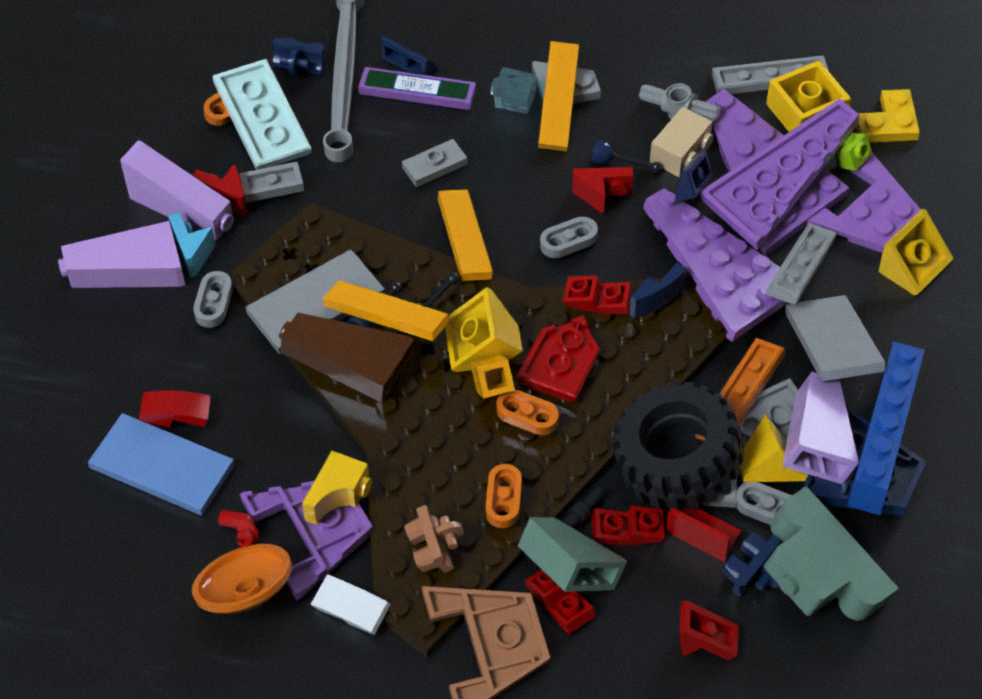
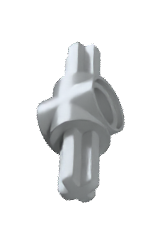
M673 84L666 90L651 85H642L639 98L660 105L661 110L668 113L670 119L682 107L711 121H717L720 116L721 108L719 106L698 100V95L692 93L691 88L686 84Z

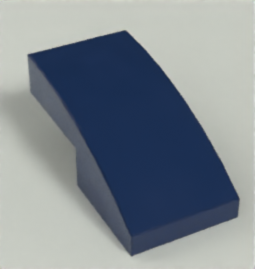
M676 262L660 282L648 277L631 296L629 316L634 319L645 316L670 302L685 288L687 268Z

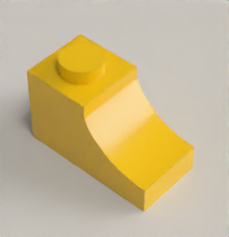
M331 451L302 502L305 521L317 525L327 513L338 507L350 505L356 508L361 497L368 495L372 485L368 464Z

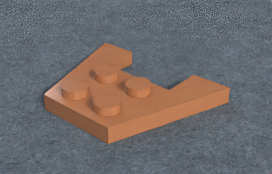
M422 586V594L430 622L464 614L482 676L449 685L451 699H493L550 661V655L531 593Z

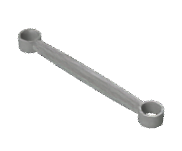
M336 0L337 8L340 10L333 74L331 130L323 137L325 156L333 162L348 160L354 151L352 136L348 132L355 65L356 12L362 9L364 0ZM337 142H343L347 144L346 146L339 149H334L330 147L332 144Z

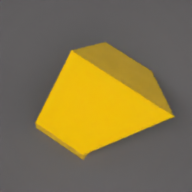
M764 414L743 448L744 461L740 465V475L743 482L806 481L808 474L783 467L787 440L766 414Z

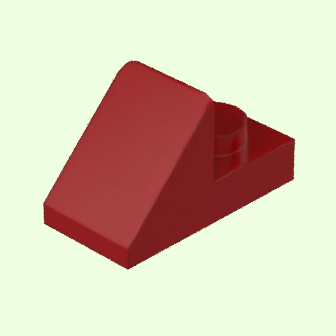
M236 165L230 168L223 179H219L211 173L207 174L198 169L195 170L192 176L231 202L233 213L242 217L246 216V202Z
M633 167L573 169V193L601 213H604L605 196L632 195Z
M687 600L681 602L679 634L682 655L686 656L702 648L726 660L737 656L738 624Z

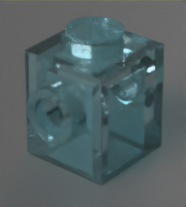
M502 67L499 77H494L491 85V94L494 95L495 107L528 114L536 95V74Z

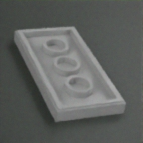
M350 249L246 306V312L280 355L282 353L279 333L285 322H291L297 312L341 321L350 316L323 305V297L339 280L385 294V289Z
M846 295L797 302L796 306L785 304V314L821 381L885 371L883 357Z

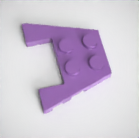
M872 154L856 171L851 170L852 173L871 184V186L839 216L824 208L807 220V224L812 223L834 231L838 235L847 237L849 242L883 253L884 245L921 209L876 156Z
M314 481L301 483V487L282 489L281 486L269 488V492L253 494L252 491H247L240 494L241 501L254 523L286 509L312 557L292 566L291 574L286 582L296 601L307 594L371 536L370 532L373 530L359 503L356 508L348 505L330 511L317 525L305 521L302 502Z

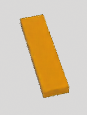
M550 42L538 148L567 152L579 44Z
M468 189L438 191L439 206L461 281L492 279V267Z
M341 280L323 297L324 307L430 341H434L449 323L447 313Z

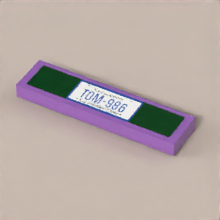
M365 67L358 91L362 95L470 110L476 92V82Z

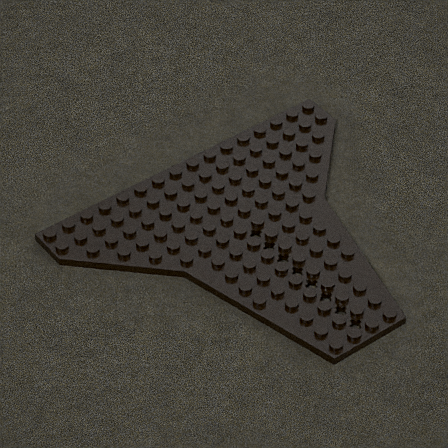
M309 203L228 273L231 278L233 291L245 306L250 305L350 249L385 289V294L390 290V285L393 282H399L402 285V291L394 294L392 297L415 304L424 305L447 281L448 274L455 272L459 276L458 283L451 285L429 308L450 315L486 287L490 288L519 327L523 351L509 360L515 390L554 404L559 412V423L556 430L547 435H537L502 421L497 415L496 407L499 395L488 398L481 397L476 391L472 370L461 372L451 370L448 373L445 372L446 366L451 365L445 327L434 341L409 334L414 339L412 357L382 403L287 356L366 454L369 477L372 479L368 498L370 523L373 527L370 534L374 595L391 604L382 623L424 656L428 657L465 617L462 614L430 622L422 594V586L488 590L524 553L518 547V544L529 518L555 517L559 519L616 459L612 446V437L615 434L614 427L616 421L622 419L621 413L627 405L632 406L634 398L640 394L643 396L648 394L649 389L657 385L658 388L666 387L667 383L677 382L678 385H683L714 352H718L729 340L726 337L727 330L721 321H716L712 316L711 309L705 305L696 291L697 284L692 276H686L685 288L670 302L654 312L634 319L629 314H604L584 311L564 305L563 298L566 285L531 288L495 273H492V279L461 281L455 258ZM294 254L297 259L293 260L290 258L286 261L285 256ZM654 278L653 280L660 282L662 278ZM646 279L601 283L631 282L634 294ZM352 315L344 318L340 322L346 323ZM584 316L588 329L600 348V354L576 401L568 402L522 385L516 379V376L541 329L552 325L557 327L571 322V319ZM374 323L373 329L392 332L396 334L404 333L402 331ZM424 349H432L434 355L426 354L425 356L421 354ZM511 408L509 411L515 412L517 409ZM539 420L538 422H542V423H543V422H547V421H546V420ZM500 464L515 466L522 476L519 518L514 525L508 528H497L491 525L486 518L488 476L490 471ZM502 483L500 486L508 487L510 484ZM423 505L428 507L429 514L436 516L438 521L442 516H449L450 522L455 521L462 525L464 533L457 540L458 547L451 550L446 543L454 567L453 570L446 573L440 567L422 572L416 565L413 552L428 545L426 540L414 545L409 540L404 525L418 518L416 509ZM501 511V512H499V513H497V514H498V515H507L508 513H507V512H504V511Z

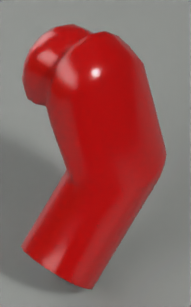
M222 510L218 518L220 526L236 528L238 532L236 537L240 539L237 543L241 547H248L257 543L259 531L249 514L230 510Z

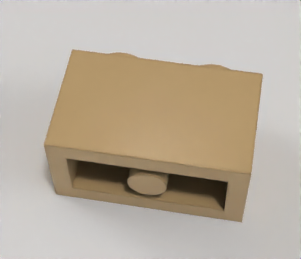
M682 107L652 141L650 163L660 162L663 170L680 178L683 169L701 149L706 151L713 141V135L711 134L713 121Z

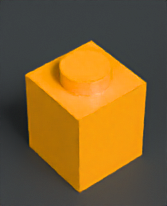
M502 354L470 361L476 391L481 397L488 398L515 391L509 361Z

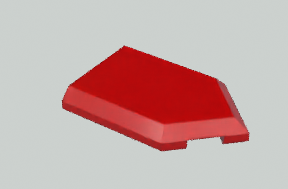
M584 316L571 319V322L557 327L552 325L541 329L516 376V379L522 385L568 402L576 401L600 354V348L596 340L593 339Z

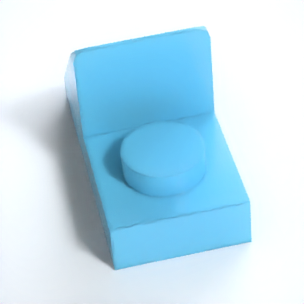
M180 212L168 215L173 238L190 278L196 277L215 247L213 229L208 227L193 232L190 222L184 223Z

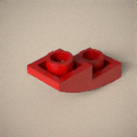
M598 275L572 276L567 279L563 303L566 306L584 311L604 314H629L630 299L634 289L631 282L601 283Z
M164 390L144 392L138 420L170 428L173 420L205 427L208 420L211 396L186 391Z
M631 505L628 512L595 508L592 513V539L601 545H642L663 542L665 539L663 509Z
M543 570L538 571L525 580L527 588L536 600L568 635L596 617L594 607L576 591L565 592Z

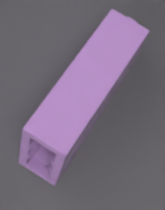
M138 140L121 158L120 162L130 199L167 217L168 215L180 212L183 222H190L192 229L196 231L211 227L215 240H218L224 231L226 232L231 228L234 217L231 202L145 143Z
M169 221L61 246L63 258L58 259L62 277L68 276L71 288L185 286Z
M811 372L795 396L783 457V467L843 484L857 466L859 460L841 383L837 379L821 381L818 373Z

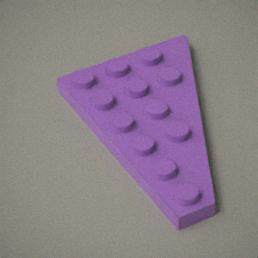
M725 89L705 101L721 108L718 120L712 122L711 132L716 137L720 147V154L729 171L784 136ZM823 168L762 244L761 253L767 256L805 228L807 220L824 208L828 210L848 196L849 187L827 169Z
M663 188L646 198L643 209L654 221L656 229L658 231L662 230L667 237V246L676 260L687 268L686 275L691 274L697 284L696 291L701 299L711 309L714 319L721 321L727 330V339L733 342L785 306V304H788L766 295L770 282L780 268L778 265L751 248L743 240L726 231L721 225L704 216L696 208L691 207L682 200L675 201L676 195Z

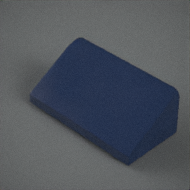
M384 36L381 37L382 59L413 74L433 76L438 71V66L428 58Z
M701 149L683 169L675 201L695 198L712 178L713 173L705 149Z

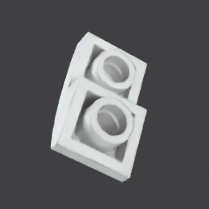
M328 574L311 603L317 610L343 619L349 625L374 635L391 605L387 601L359 587Z

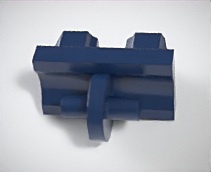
M289 37L285 39L275 38L273 40V67L288 69V72L294 75L298 71L322 75L324 72L323 43H304Z
M753 531L749 534L741 545L740 550L750 556L752 561L748 564L733 554L722 569V573L735 583L732 592L740 597L756 576L759 579L755 586L759 590H764L766 586L772 588L779 587V584L764 568V564L780 544V539L772 535L767 541Z

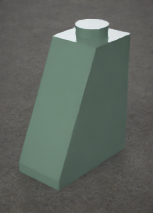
M530 517L518 544V547L565 592L614 590L627 563L621 556L555 517Z

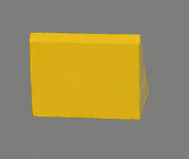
M921 209L884 245L878 270L879 273L913 295H918L954 259L926 209Z

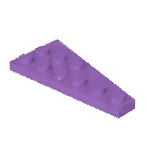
M839 98L701 190V200L758 251L860 122L859 114Z

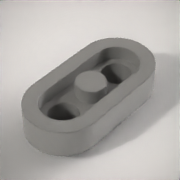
M577 217L552 226L542 232L540 236V249L543 254L551 258H560L582 250L596 242L598 226L593 219L588 217Z
M213 271L206 274L201 280L193 311L196 322L203 327H216L226 317L233 287L230 276L225 272Z
M746 482L737 490L736 507L742 514L770 525L772 518L779 508L792 495L758 482ZM753 500V501H755L757 504L752 505V504L747 503V501Z

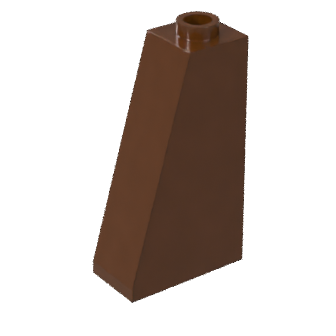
M297 312L291 322H285L279 333L281 353L381 403L412 357L414 339L409 336Z

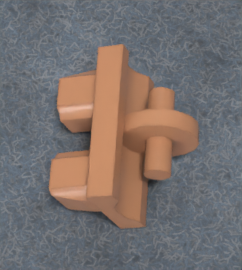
M426 505L417 508L418 518L404 525L406 534L414 545L426 540L428 545L413 552L417 567L422 572L440 567L444 573L453 570L454 567L446 543L451 550L458 547L457 540L464 533L461 523L450 522L449 516H442L438 521L436 516L429 514Z

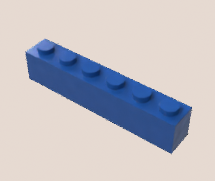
M894 341L892 343L847 505L849 507L881 515L924 349Z

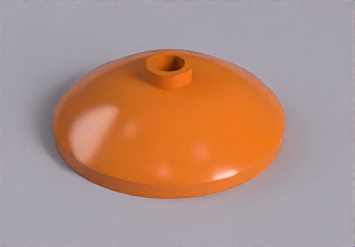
M255 544L235 549L215 559L199 573L192 586V595L196 604L201 609L212 613L235 614L252 610L267 602L283 588L292 571L291 559L286 550L272 544Z

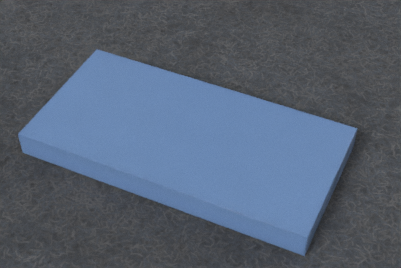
M124 413L120 415L88 461L90 469L201 516L235 466L234 459L139 421Z

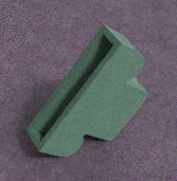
M807 486L789 497L772 518L770 523L771 531L783 543L775 549L764 564V568L779 584L781 590L807 616H811L830 601L838 598L840 609L848 618L864 620L884 606L899 589Z

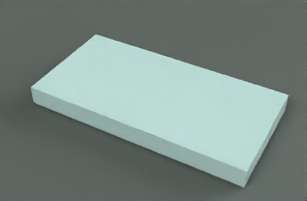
M267 59L213 75V83L256 170L273 167L311 154L312 148Z

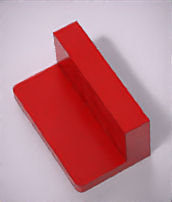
M689 506L681 507V511L671 508L668 512L667 533L723 562L727 560L741 537L742 531L698 508L689 510Z

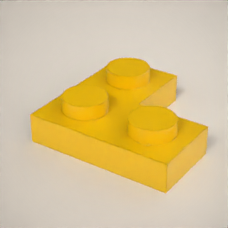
M910 89L881 90L880 102L883 112L858 113L860 122L857 125L858 133L866 134L869 142L912 141L919 138L920 131Z

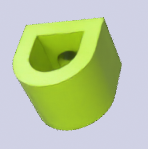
M851 132L835 152L840 168L856 171L873 154L867 135Z

